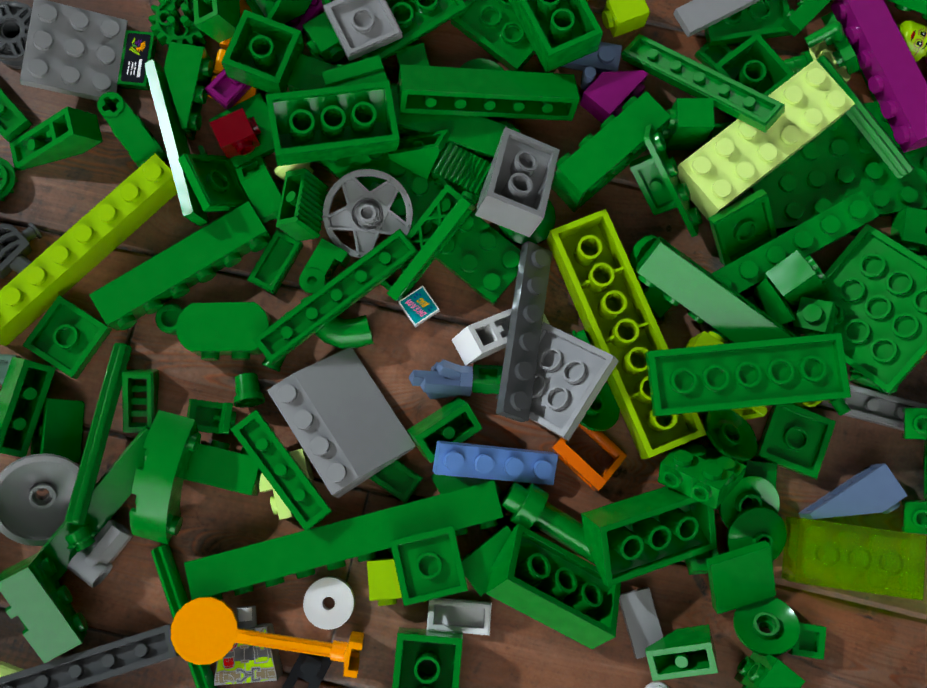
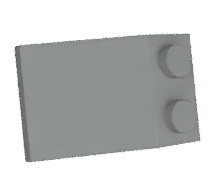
M505 127L484 182L475 216L531 237L544 219L560 150Z

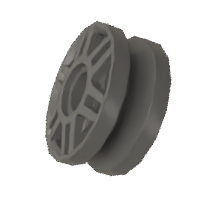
M18 1L0 3V61L4 65L17 70L22 69L32 8L29 5Z

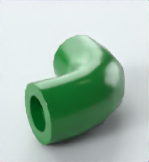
M367 315L352 319H344L337 316L315 333L324 343L341 349L359 348L374 344Z

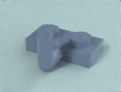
M600 42L598 51L561 67L583 71L580 86L585 91L593 83L596 73L618 71L622 45Z

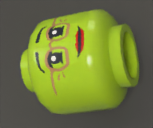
M912 20L897 24L915 61L918 62L922 57H927V26Z

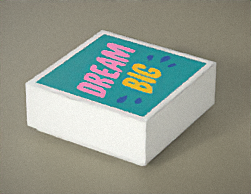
M423 285L398 301L400 307L415 328L440 312V309Z

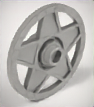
M361 169L344 175L334 183L325 198L323 222L329 238L336 246L356 258L363 257L375 247L379 234L392 235L401 229L407 236L412 226L413 210L407 191L398 180L379 170ZM372 176L386 181L372 191H369L356 178ZM342 187L347 205L330 214L333 198ZM398 192H400L406 206V222L390 210ZM333 230L353 231L356 251L343 244Z

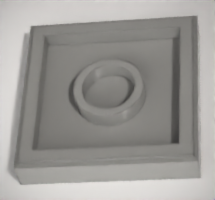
M334 0L323 5L324 11L349 61L403 38L402 31L386 0Z

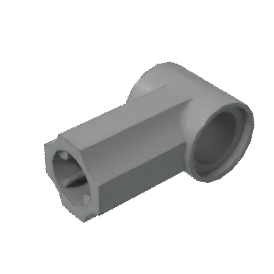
M109 520L94 538L96 542L77 552L67 568L91 588H94L110 573L113 568L111 563L131 540L133 535L124 525L114 520Z

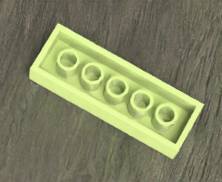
M816 59L768 95V97L785 104V112L766 133L737 119L678 165L679 174L677 176L680 182L687 184L691 196L690 200L707 220L737 200L840 119L855 104Z

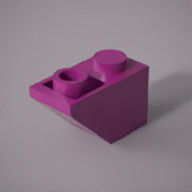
M644 70L602 72L584 91L580 105L601 123L612 114L616 117L623 111V105L631 97L636 96L639 98L646 87L643 84L648 73Z

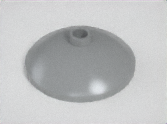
M44 453L25 456L4 468L0 472V532L17 543L30 546H44L65 521L79 465L66 457ZM44 488L49 493L45 496H40L37 494V491Z

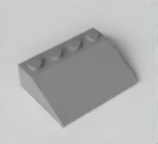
M347 348L294 372L267 390L327 489L336 498L342 497L416 448L411 437L353 348Z

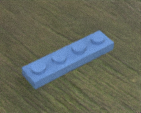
M437 440L432 472L435 475L554 485L558 454L548 451Z

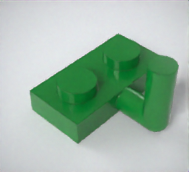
M830 12L821 17L824 27L804 38L808 47L811 48L822 41H825L827 46L833 44L836 51L832 52V55L839 68L845 66L849 75L860 70L857 56L844 34L842 24L837 21L834 13Z

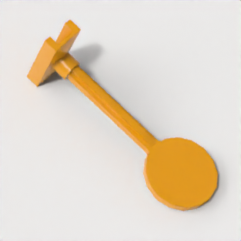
M198 597L187 602L176 613L171 624V641L175 651L185 661L196 665L212 664L223 659L235 643L330 657L332 661L344 662L343 676L357 678L360 661L359 652L362 650L364 639L363 632L352 631L348 642L333 640V643L241 629L238 627V621L233 609L224 601L214 597Z

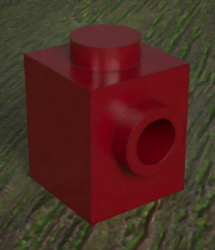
M243 108L209 122L221 149L228 159L237 155H247L255 147L260 146L256 136L261 133L254 116L247 117Z

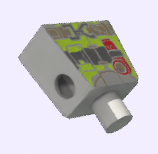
M255 605L237 607L239 628L275 634L272 623L257 624ZM235 643L223 659L218 660L216 663L214 686L277 681L283 674L279 650Z

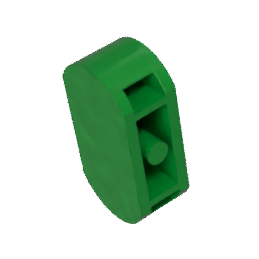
M255 302L191 303L180 313L176 323V333L180 343L187 350L201 356V360L217 361L220 360V356L231 355L233 360H250V355L262 354L252 339L271 326L273 321L268 313Z

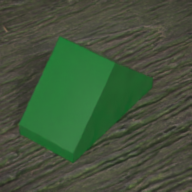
M449 129L402 137L400 138L397 151L389 152L388 156L390 160L427 180L451 133Z

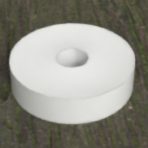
M334 576L323 577L315 581L306 591L303 600V608L307 619L314 626L325 630L342 626L350 618L355 607V596L350 585L343 579ZM326 597L334 599L335 605L333 608H327L324 605Z

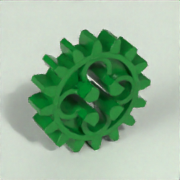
M158 0L160 2L159 6H151L155 15L149 16V21L153 25L150 28L162 46L167 44L169 47L170 42L195 46V43L198 41L204 45L206 44L203 36L207 34L198 29L194 24L193 0ZM180 7H181V10L183 11V13H184L185 16H181V15H180V13H179V8H180ZM179 25H183V26H184V28H185V33H184V34H183V32H182V30H181V28H180Z

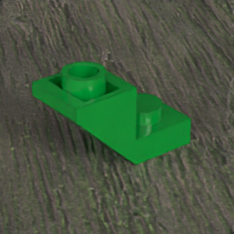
M259 156L235 170L244 191L264 224L270 220L277 219L282 193L273 180L262 156Z

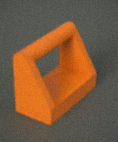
M579 424L578 427L614 459L601 475L565 443L567 440L562 437L549 450L558 454V458L593 491H599L621 465L627 454L602 431H593Z

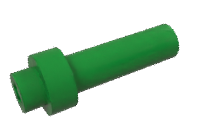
M514 482L509 487L500 505L511 512L510 522L515 525L520 524L527 529H530L532 526L595 565L585 544L583 524L547 502L549 493L533 483L525 488Z

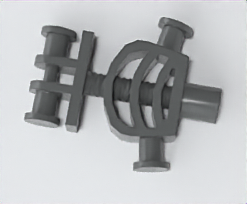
M31 222L27 224L28 228L21 233L11 224H0L1 279H4L12 270L19 274L32 263L27 258L32 252L29 242L36 237L40 239L43 236Z

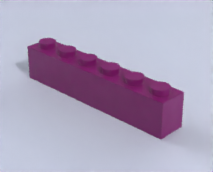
M835 0L830 8L837 21L842 24L844 34L857 56L860 69H862L868 81L870 91L875 95L881 107L883 117L887 119L893 131L895 141L900 145L903 153L927 146V83L884 0Z

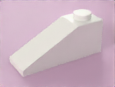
M512 308L468 325L452 339L465 366L506 348ZM544 314V315H543V322H545V323H547V324L550 325V323L548 322V320H547V318H546V316H545V314Z

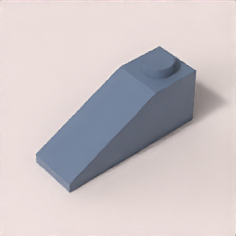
M886 463L871 464L798 514L801 519H822L873 513L888 514L896 510L900 506L899 501L908 495Z

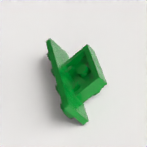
M653 124L646 126L643 138L650 154L631 161L629 168L654 215L677 207L691 237L698 236L699 224L702 223L700 211L697 207H692L689 201L691 196L688 186L685 182L681 183L677 176L679 171L676 161L673 157H668L665 151L666 142L662 133H656Z

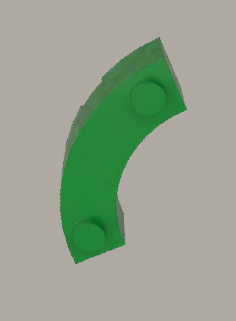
M158 410L143 446L146 449L144 468L139 467L136 469L131 493L136 495V508H131L129 512L132 535L169 545L172 536H176L179 533L183 523V517H181L180 513L183 481L191 454L196 452L201 441V434L198 432L195 419Z

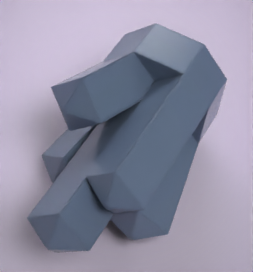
M443 359L441 362H436L431 367V371L413 370L409 380L412 386H421L423 392L428 395L430 400L456 396L470 397L473 383L472 366H461Z

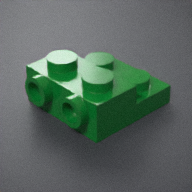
M689 441L682 449L675 447L660 463L658 482L709 507L717 509L745 476L747 466L707 449L700 444Z

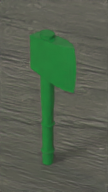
M765 278L761 283L754 286V293L752 295L759 308L795 335L801 337L791 322L796 319L795 315L769 278ZM844 399L829 400V403L832 404L839 416L851 410Z

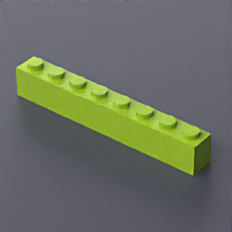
M156 153L0 290V345L7 346L50 308L58 295L63 296L177 194L171 169Z

